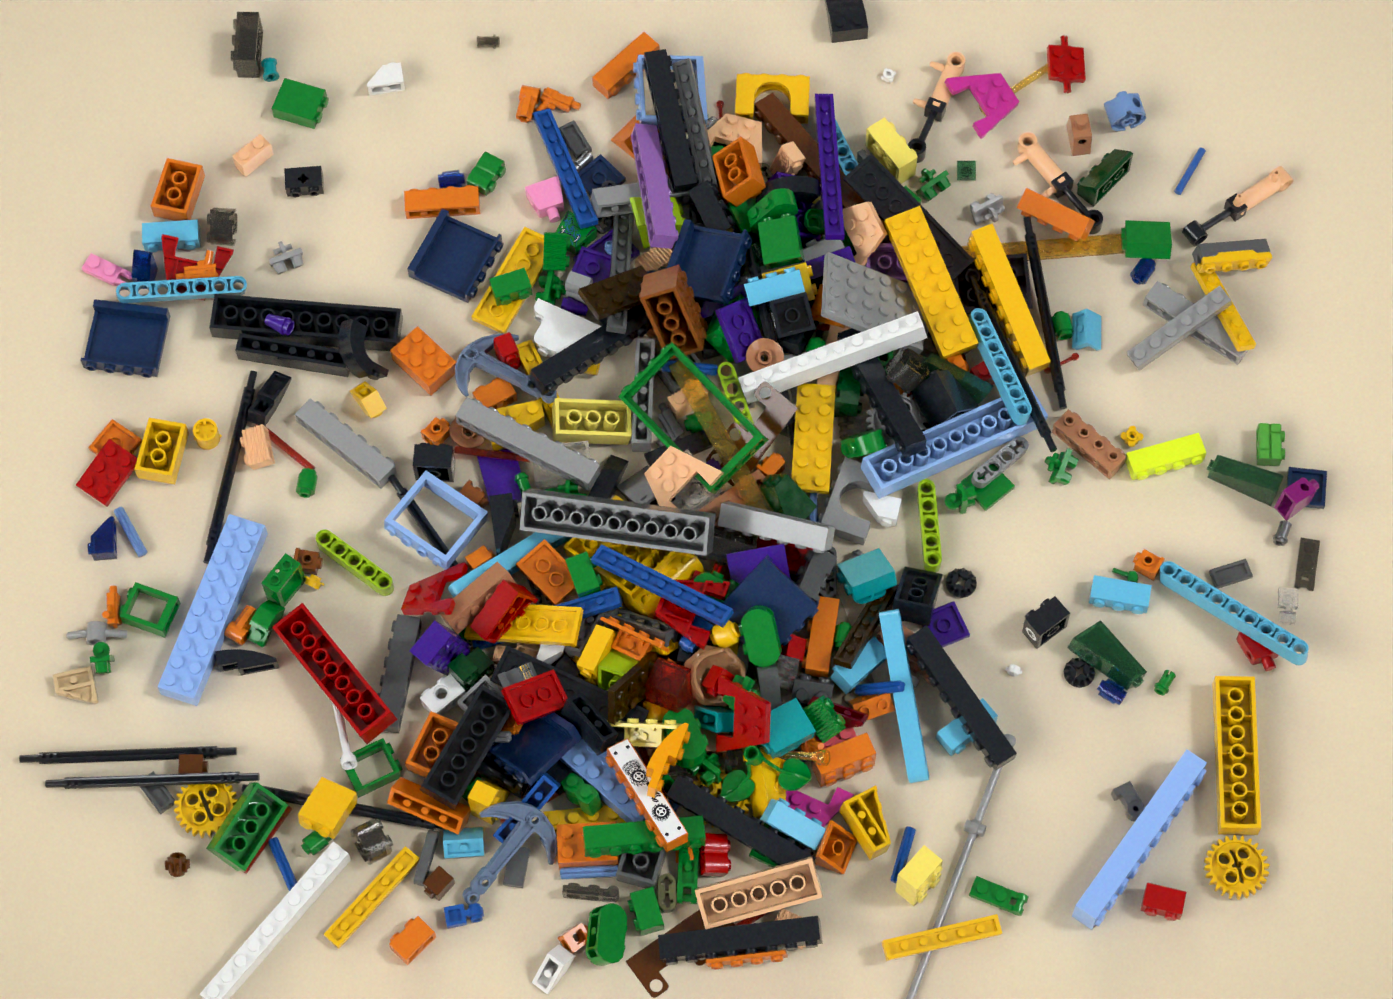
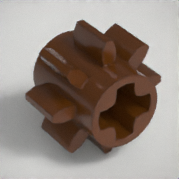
M180 852L170 854V857H167L165 861V870H169V874L173 877L184 876L185 872H188L187 869L190 868V859H186V856Z

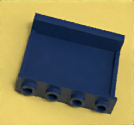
M441 209L408 266V275L410 278L469 303L470 299L476 296L479 283L484 282L487 269L493 266L495 255L497 252L500 253L503 248L502 235L492 236L450 217L449 211Z
M684 219L667 268L679 265L681 270L685 271L687 284L689 287H692L694 292V299L728 305L729 300L734 295V286L740 278V269L745 264L746 252L751 247L752 239L745 229L742 234L694 226L692 220Z
M94 299L93 308L95 312L85 356L81 358L83 368L89 371L104 370L107 373L121 372L129 376L137 374L145 378L158 377L171 317L168 308Z
M767 554L725 598L722 604L733 609L734 613L729 620L735 622L738 627L749 608L756 605L770 608L774 612L780 644L785 646L792 639L790 635L794 631L799 632L805 625L803 621L808 616L812 618L819 611L817 609L819 602L812 600L772 562L773 559ZM740 636L739 639L745 643L744 636Z
M551 713L524 723L519 734L511 735L512 740L509 743L494 744L485 758L489 762L493 760L498 768L501 769L503 767L508 775H514L520 783L525 782L531 786L574 747L582 737L573 724L556 713Z

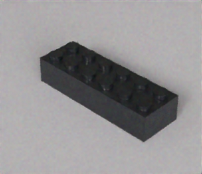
M483 685L480 686L422 783L420 791L455 810L511 715L504 697Z

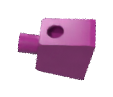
M1302 477L1282 491L1274 508L1288 521L1311 502L1316 490L1319 489L1318 482L1315 479L1308 481Z

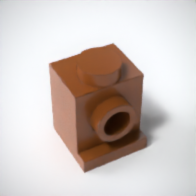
M468 480L459 491V493L483 509L489 502L485 497V492L477 486L473 487L471 480Z
M300 548L295 549L293 559L301 563L304 574L317 575L318 569H321L323 564V558L320 557L319 552L301 550Z

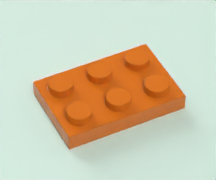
M545 539L516 563V567L553 605H558L575 590L565 559Z

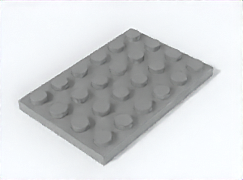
M830 252L824 256L822 317L863 332L918 311L924 325L923 316L908 283ZM923 340L902 348L920 354L923 351Z

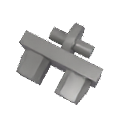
M991 193L985 197L984 203L980 204L977 201L971 203L970 209L973 214L974 223L978 225L989 219L994 223L999 220L998 215L1005 211L1003 197L1001 195L995 196Z
M281 241L278 242L280 248L273 251L275 255L280 253L282 255L269 259L271 267H274L277 274H281L287 271L285 261L291 260L294 268L302 266L303 252L301 247L286 252L293 249L290 243L284 246Z

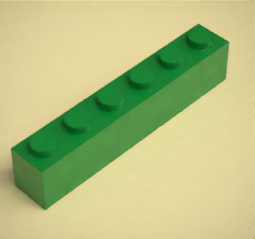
M703 815L680 817L679 820L688 832V841L672 850H680L686 847L696 849L705 846L706 836ZM645 821L583 826L585 857L598 858L602 855L619 856L622 853L639 854L643 851L659 852L664 850L663 847H659L657 844L655 833L649 831Z

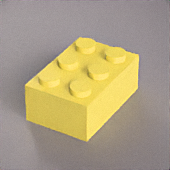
M884 117L867 128L865 146L900 184L916 174L918 156L914 149L908 147L905 138L902 135L899 136L894 124L888 122Z
M923 845L898 873L895 891L913 906L917 902L922 903L927 897V891L930 887L934 889L940 882L939 878L942 875L940 872L943 869V860Z

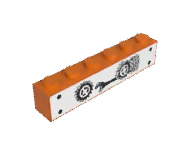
M626 738L607 748L605 760L608 766L614 768L618 782L620 784L623 783L626 787L625 792L628 798L634 800L637 812L646 819L647 828L655 833V839L659 847H663L666 852H669L688 841V832L662 791H657L655 798L647 796L651 778L646 776L647 768L629 739Z

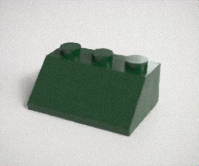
M1114 149L1110 154L1106 153L1098 166L1094 165L1089 175L1079 180L1077 194L1094 207L1130 171L1133 153Z

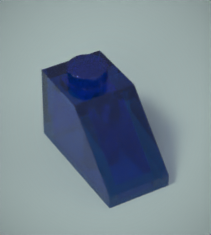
M134 249L132 262L133 282L155 281L158 268L153 253Z
M113 516L109 517L91 535V543H88V554L92 555L94 561L117 559V525Z

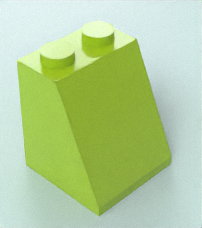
M631 197L629 199L643 248L645 249L650 247L642 197ZM670 197V201L673 202V216L676 217L675 229L678 230L679 236L682 224L686 218L681 217L684 214L681 203L677 204L676 198Z
M612 649L598 665V687L608 691L613 684L639 661Z

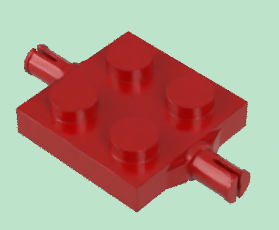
M1063 35L1060 37L1061 45H1048L1047 47L1048 80L1063 83L1064 93H1071V83H1084L1086 80L1084 48L1069 46L1068 36Z

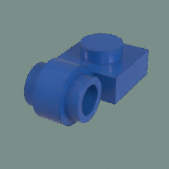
M696 615L692 625L711 631L713 625ZM684 636L679 642L681 649L687 653H693L697 648V645Z
M479 903L469 905L467 910H465L464 904L444 907L447 928L467 925L466 918H469L472 923L482 921V917H484L483 907Z

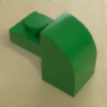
M270 600L262 603L249 623L251 628L246 639L261 647H265L272 632V627L282 619L285 608Z

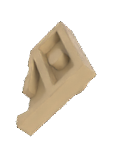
M91 666L53 674L57 695L94 704L99 703Z

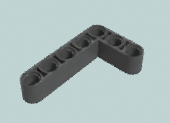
M776 663L768 667L754 665L761 697L771 703L772 711L782 705ZM785 754L778 758L787 760L788 754Z

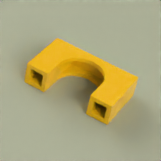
M750 73L737 74L735 115L753 120L756 98L763 92L774 90L783 93L789 99L790 113L800 124H808L810 76L769 75L766 73L760 75Z

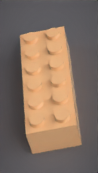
M812 856L695 889L705 929L823 897Z

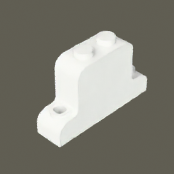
M539 298L534 305V318L541 323L534 335V344L538 354L545 357L554 356L601 327L596 323Z

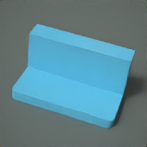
M1089 309L1073 313L1072 348L1079 350L1089 346L1097 351L1101 350V316Z
M483 827L463 828L459 835L444 830V858L484 856Z

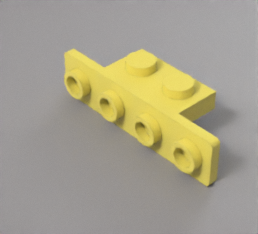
M627 718V721L619 720L615 725L609 723L612 727H624V739L628 738L633 746L658 747L664 740V729H677V727L682 725L676 723V720H664V723H658V719H646V722H639V718Z

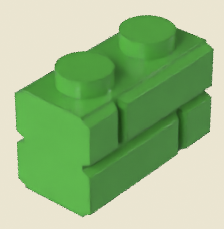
M1258 424L1256 429L1258 466H1280L1281 461L1285 460V448H1282V442L1285 441V431H1281V424Z

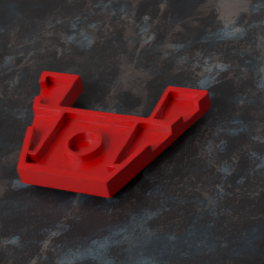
M162 234L166 280H176V274L184 273V267L197 266L198 261L176 257L175 253L179 238ZM217 246L213 264L216 263L218 277L232 257L234 249ZM198 285L195 288L198 292L206 290L203 285ZM179 286L176 289L179 293L187 291L184 286Z
M462 562L411 584L401 607L403 614L424 615V612H431L432 615H438L439 612H444L445 615H451L456 604L454 599H440L447 582L458 580L466 575L468 570L467 564Z
M673 579L704 595L706 594L721 600H725L730 587V582L728 581L713 583V581L694 582V580ZM661 597L655 611V616L704 650L711 631L693 626L696 614Z
M718 676V694L735 697L733 735L716 734V752L770 742L771 703L754 692H749L742 688V685L738 682H732L728 676Z

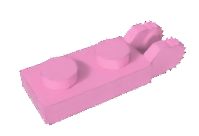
M92 253L82 266L83 272L113 286L126 283L120 279L121 276L129 280H134L135 278L132 272Z

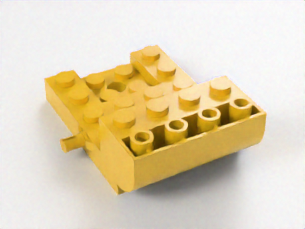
M617 495L612 498L613 500L624 501ZM572 538L563 546L568 557L586 551L589 557H592L602 544L671 579L691 580L695 570L705 572L700 560L694 554L581 538ZM599 566L593 568L595 574H600L603 585H600L601 591L606 587L613 588L617 586L625 607L634 613L660 620L655 616L656 608L661 599L660 596Z

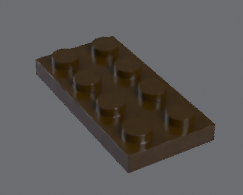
M641 265L579 288L578 294L596 319L600 320L642 304L639 293L641 292L643 276L648 273Z
M650 651L608 689L609 723L615 725L657 687V653Z

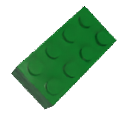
M250 782L206 849L236 871H246L288 807V804L258 782Z

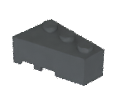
M809 549L804 557V560H806L804 566L801 565L796 572L798 577L794 583L812 600L819 602L820 597L818 594L821 589H824L826 585L824 582L827 576L830 575L837 557L827 551L817 553L813 552V549Z

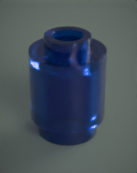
M452 170L438 174L439 187H462V184H465L464 173H460V170Z
M1147 258L1140 259L1130 273L1132 281L1139 285L1146 284L1155 271V261Z
M1109 678L1106 681L1102 680L1097 688L1100 691L1099 696L1119 706L1128 693L1124 690V687Z

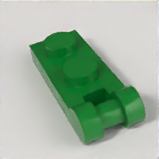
M687 848L679 850L677 904H683V902L697 904L695 889L698 887L699 848L692 849L693 860H690ZM683 889H691V894H683Z
M976 876L969 896L1017 916H1022L1024 911L1023 905L1027 903L1029 898L1026 894L1015 892ZM1011 899L1016 900L1015 905L1009 904Z

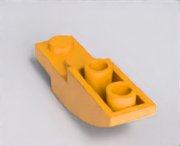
M684 723L672 731L660 743L652 755L646 770V776L651 778L647 796L655 798L657 791L661 792L664 780H662L663 775L668 774L670 765L676 766L677 760H682L685 750L682 748L683 744L688 743L691 732H688V723Z

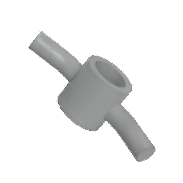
M101 621L89 622L87 630L67 633L69 640L87 638V644L93 646L98 642L106 643V637L127 638V630L107 629V624Z

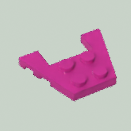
M1001 73L947 78L944 82L952 95L969 89L987 117L973 123V128L980 139L984 138L990 130L996 127L1019 104V100Z
M837 787L828 805L797 790H786V801L790 803L789 807L794 810L799 808L806 812L805 817L810 820L813 817L821 821L822 827H825L839 813L844 801L854 797V794Z

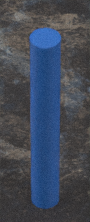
M1200 147L1177 185L1174 191L1177 195H1181L1206 152L1204 148Z

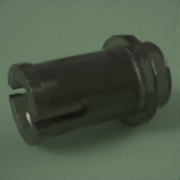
M496 35L477 36V48L493 47V49H496V47H500V37Z

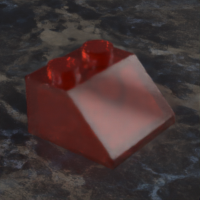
M660 657L657 658L645 684L646 701L679 713L692 703L691 669Z

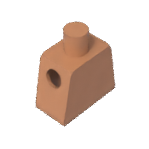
M1088 114L1069 116L1066 127L1072 156L1090 154L1092 132Z

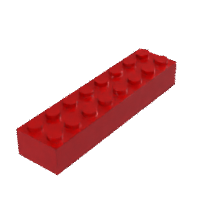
M303 603L272 627L366 744L370 743L398 720Z

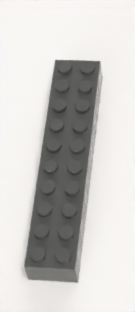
M529 488L522 492L520 530L707 556L713 551L716 513Z

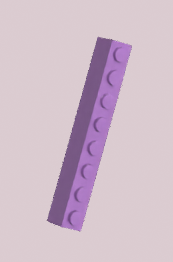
M635 123L631 134V141L650 247L672 249L674 242L678 240V230L675 229L676 217L673 216L672 212L673 202L670 201L671 190L667 185L668 175L665 174L666 163L662 157L663 147L660 146V133H658L657 125Z

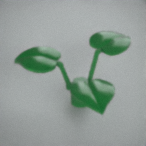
M762 744L744 747V757L747 760V775L742 770H733L728 773L723 781L720 796L728 800V802H740L749 798L755 788L754 782L749 779L751 777V765L758 766L765 762L778 772H781L778 782L787 791L798 790L810 782L812 778L810 769L801 760L793 758L787 759L783 764V769H781L764 757L760 751V747H763Z

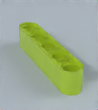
M729 362L721 363L717 371L725 395L733 404L738 401L744 404L742 413L754 424L734 366ZM727 365L731 368L732 372L729 376L721 374L720 370L723 366ZM729 384L737 385V393H728L727 386ZM733 416L735 423L739 425L740 422Z
M923 479L919 482L917 490L923 566L926 571L936 573L939 571L942 561L936 490L933 481ZM928 488L930 492L924 493L922 489ZM930 506L932 510L927 511L923 507ZM932 524L934 527L927 528L925 527V525ZM931 541L934 542L936 545L928 546L926 543ZM934 559L937 563L930 564L928 561Z
M323 529L317 532L316 542L320 551L380 595L388 596L392 594L394 585L392 577L331 531ZM325 538L330 539L327 543H321ZM337 550H345L342 554H336ZM354 560L359 561L357 565L350 564ZM369 571L374 572L372 576L365 575ZM383 582L389 583L387 587L380 586Z

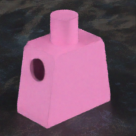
M558 176L525 187L526 197L540 218L548 216L551 223L561 219L559 212L564 210V202Z

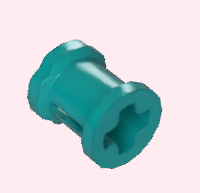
M265 58L261 61V66L264 69L263 79L267 82L279 79V73L276 70L277 60L275 58Z

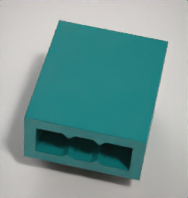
M880 548L837 564L838 573H836L838 582L840 584L843 583L846 594L851 595L858 604H865L878 599L886 594V589L897 585L895 570Z
M796 698L771 711L770 742L762 744L765 753L767 755L770 754L772 759L795 750L800 744L814 738L816 733Z

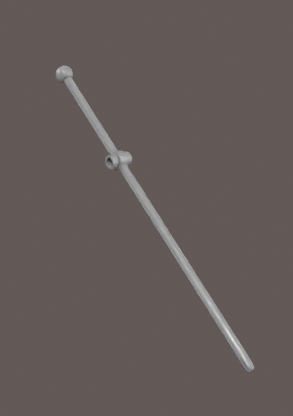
M1004 734L1012 747H1014L1016 744L1015 737L1010 734ZM1002 767L996 771L993 769L975 819L973 821L967 819L965 822L964 831L969 832L933 929L942 927L975 838L977 836L983 837L985 834L986 825L982 824V820ZM932 951L923 953L906 999H915Z

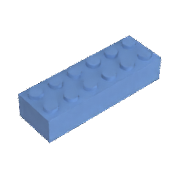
M581 739L560 759L574 771V774L579 775L585 784L593 786L597 790L600 799L625 822L646 821L644 816L639 815L634 800L628 798L624 784L618 782L614 768L608 766L605 760L607 751L597 756L588 744Z

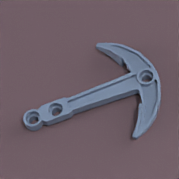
M505 333L481 337L466 346L459 354L455 365V379L459 390L465 397L469 396L470 373L476 367L520 387L521 390L532 396L541 397L546 403H553L555 398H557L556 390L542 395L530 381V375H525L487 354L494 348V338ZM511 334L514 341L519 340V335Z
M510 801L494 804L479 813L481 818L497 817L509 820L512 817L518 820V823L487 865L482 867L470 882V887L463 891L462 897L468 905L479 901L480 895L488 890L496 880L497 874L533 832L540 836L539 839L545 848L548 863L553 865L557 853L556 834L554 827L542 811L531 804ZM475 895L472 900H469L471 896Z

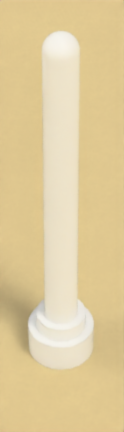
M333 704L343 751L340 759L341 766L344 770H351L357 766L356 756L350 751L343 715Z

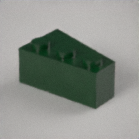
M850 367L840 370L834 417L856 420L857 413L861 414L862 403L859 402L860 396L864 397L859 381L854 379Z

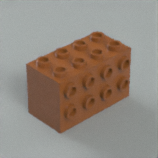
M679 265L644 275L639 298L660 342L661 348L673 342L688 355L703 350L708 325L706 319L702 318L700 314L701 308L699 303H695L692 287H689L687 284V275L685 271L681 270Z

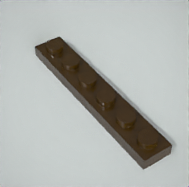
M899 585L886 589L884 596L866 603L835 654L833 664L848 669L853 668L880 623L879 612L887 611L895 598Z

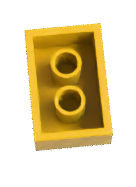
M155 418L148 419L135 466L138 478L175 485L189 436L186 424Z

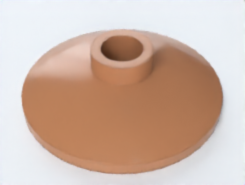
M769 338L755 340L750 344L746 352V362L753 372L784 361V353L781 346ZM765 355L767 361H762L761 356Z
M456 418L450 425L449 432L452 440L462 448H477L486 440L485 437L457 424Z

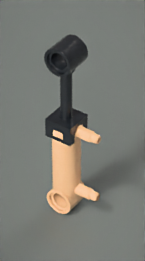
M960 52L949 54L946 65L931 61L930 67L942 72L934 92L928 101L916 98L913 100V104L925 109L924 116L928 117L919 138L912 139L908 143L910 149L920 150V152H916L918 156L917 163L925 159V140L934 120L942 121L952 96L944 83L947 78L960 77L964 72L965 56Z
M1022 133L1017 147L1020 155L1013 160V164L1016 166L1028 159L1050 185V188L1041 195L1050 197L1054 194L1058 199L1065 194L1082 215L1097 222L1094 223L1089 233L1097 234L1101 230L1103 223L1102 213L1098 210L1088 211L1071 191L1074 180L1067 172H1062L1037 142V137L1033 133Z
M1279 166L1266 178L1244 192L1236 193L1226 199L1224 211L1202 225L1196 220L1190 222L1184 227L1182 233L1195 247L1208 237L1206 230L1228 216H1231L1234 221L1239 220L1254 206L1276 192L1286 190L1294 180L1282 166Z

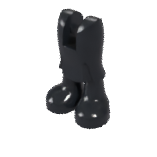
M484 761L478 769V773L482 777L496 782L501 788L508 789L520 799L524 798L537 783L536 781L531 786L525 782L520 783L518 780L513 779V775H508L503 768H498L492 762Z

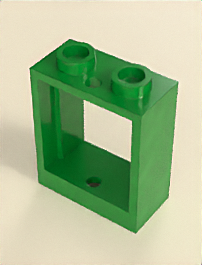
M286 553L262 581L267 600L282 607L287 605L306 581L301 563Z
M135 582L133 588L130 587L128 590V599L125 605L123 604L119 610L122 622L165 638L180 607L179 598ZM139 593L167 602L158 624L130 615Z
M384 738L352 752L356 756L357 762L383 750L393 772L362 786L354 769L345 770L355 792H357L358 798L401 777L400 771L403 770L398 759H393L392 754L394 750L390 742L386 744Z

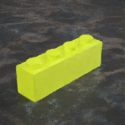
M1195 433L1127 452L1125 463L1132 480H1144L1153 474L1162 475L1171 469L1180 470L1185 465L1200 464L1205 460L1207 452L1200 434Z

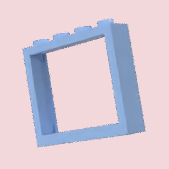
M638 55L636 63H633V73H636L634 89H637L635 105H638L636 120H639V124L657 125L658 128L656 115H646L643 69H645L643 63L644 55ZM670 55L672 63L687 58L691 59L705 124H707L703 56Z
M425 471L386 517L384 529L390 532L391 536L395 535L401 539L405 546L414 548L420 556L432 560L435 566L439 565L446 570L486 523L488 512L428 471ZM424 486L474 519L446 555L396 522V519Z

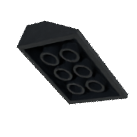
M1027 253L1006 255L1028 309H1032ZM973 262L953 281L966 314H971L974 309L980 308L974 297L975 292L968 280L969 277L975 276L981 289L985 291L994 312H996L997 307L991 303L989 298L988 286L985 287L981 277L983 274L981 269L978 270L975 262Z

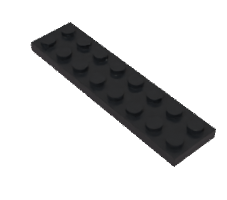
M872 154L868 155L844 177L843 180L864 202H872L878 216L884 222L887 218L920 206L952 282L974 262V259Z
M508 645L506 646L490 681L502 687L498 674L518 668L529 662H532L537 675L554 669L568 698L581 692L608 721V691ZM636 705L620 721H627V718H639V722H645L649 710ZM613 727L618 732L616 740L623 741L624 727Z

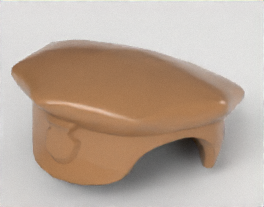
M706 645L704 650L700 648L685 662V688L704 706H729L723 701V697L717 696V698H714L706 693L708 689L701 684L712 665L722 667L734 676L739 675L742 677L746 676V665L729 647L720 648L719 646Z

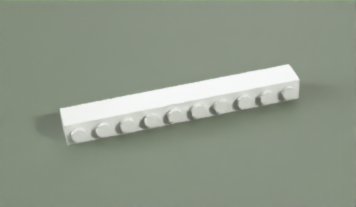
M917 311L738 377L746 401L750 404L758 401L754 393L764 381L768 382L780 393L926 339L927 335ZM763 387L760 390V397L762 399L771 396V391L768 387Z
M334 841L202 990L200 993L202 999H230L351 861L349 854Z

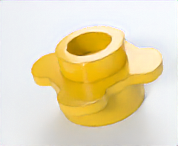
M1129 426L1126 432L1121 433V439L1129 447H1135L1144 438L1143 434L1139 433L1135 426Z
M313 574L310 577L304 576L307 578L305 584L318 590L321 585L324 586V583L320 582L322 578Z

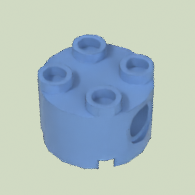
M1122 91L1116 94V98L1104 103L1109 122L1115 131H1125L1127 126H1130L1131 129L1135 128L1146 119V113L1138 93L1127 94L1126 91Z

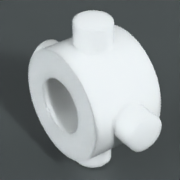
M885 68L881 79L892 83L896 72Z
M1010 664L1009 667H1006L1007 673L1011 676L1018 677L1019 674H1022L1021 668L1017 665Z

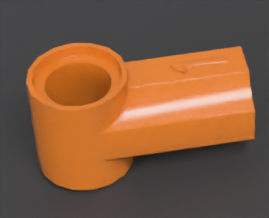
M522 85L516 119L525 123L532 121L535 106L540 100L541 88Z
M246 605L238 618L227 626L224 636L239 645H243L247 641L246 638L251 628L249 623L256 609Z

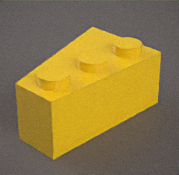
M541 399L496 409L499 414L510 416L521 425H528L532 431H536L546 425ZM491 441L493 452L503 448Z
M762 752L768 761L783 769V764L786 760L778 757L772 759L770 754L767 755ZM765 762L758 766L751 765V777L749 778L755 784L750 799L753 815L758 819L762 817L771 799L779 800V798H782L786 801V790L778 782L781 772H778Z
M477 780L468 795L471 814L493 825L495 820L498 821L500 818H481L479 813L494 804L506 802L510 791L506 788H501L491 781Z
M876 785L844 801L839 810L869 860L886 853L891 844Z

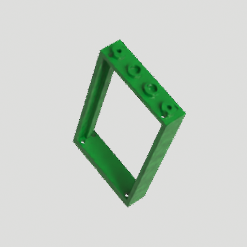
M671 342L661 349V353L657 357L652 358L648 362V367L644 371L636 374L635 380L630 385H626L618 397L667 448L672 446L682 451L632 397L674 355L754 436L720 470L724 474L712 486L699 473L695 475L706 489L715 495L768 439L676 344Z

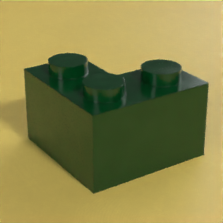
M478 646L467 656L463 653L459 654L447 665L449 674L456 679L465 692L469 691L484 675L490 677L495 669L494 662Z

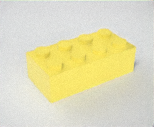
M555 398L552 405L553 441L561 443L628 445L632 437L631 409L623 401Z

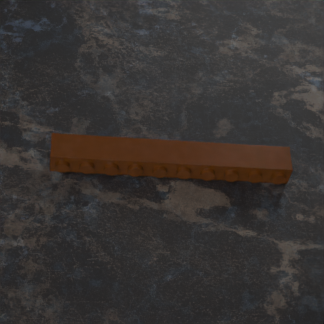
M773 92L754 103L756 118L765 124V128L769 133L775 135L779 145L792 141L797 145L806 158L801 169L807 172L808 177L819 179L821 191L818 143ZM839 168L842 209L864 203L862 198L843 180L846 175Z

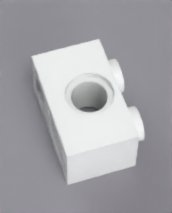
M449 674L447 677H441L433 688L426 689L421 694L420 701L429 713L432 711L443 716L457 705V701L466 692L456 679ZM440 693L447 694L443 699L437 698Z

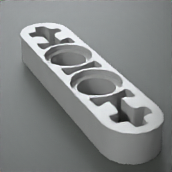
M1016 437L975 470L971 479L972 484L977 488L986 487L1026 453L1029 446L1028 441L1023 437ZM1016 445H1017V446H1019V445H1022V446H1023V447H1019L1016 451H1014ZM1002 454H1009L1011 460H1004ZM994 464L999 470L992 471L989 465ZM984 473H986L984 480H983V479H980V480L977 479L978 477L980 478V477H982V476L984 475Z

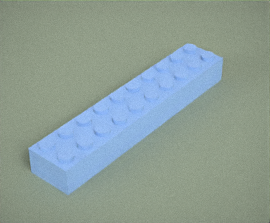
M1033 392V395L1043 413V416L1047 420L1048 414L1046 413L1037 396ZM1000 397L923 431L927 439L925 451L904 458L902 453L897 451L895 444L863 457L861 469L880 499L1007 443L1016 437L1032 432L1037 427L1031 415L1026 424H1015Z
M231 514L228 515L158 684L161 695L198 706L217 659L215 651H220L226 637L224 636L225 630L234 618L268 535L265 525Z
M1189 750L1184 752L1075 905L1072 917L1091 930L1095 925L1100 926L1107 913L1106 910L1110 911L1115 905L1118 898L1117 894L1122 895L1128 886L1129 878L1133 879L1137 874L1138 868L1141 865L1140 862L1144 864L1150 855L1151 847L1155 848L1163 832L1166 833L1172 824L1173 816H1178L1185 801L1188 802L1194 793L1195 787L1199 786L1204 779V775L1207 772L1205 770L1207 762Z

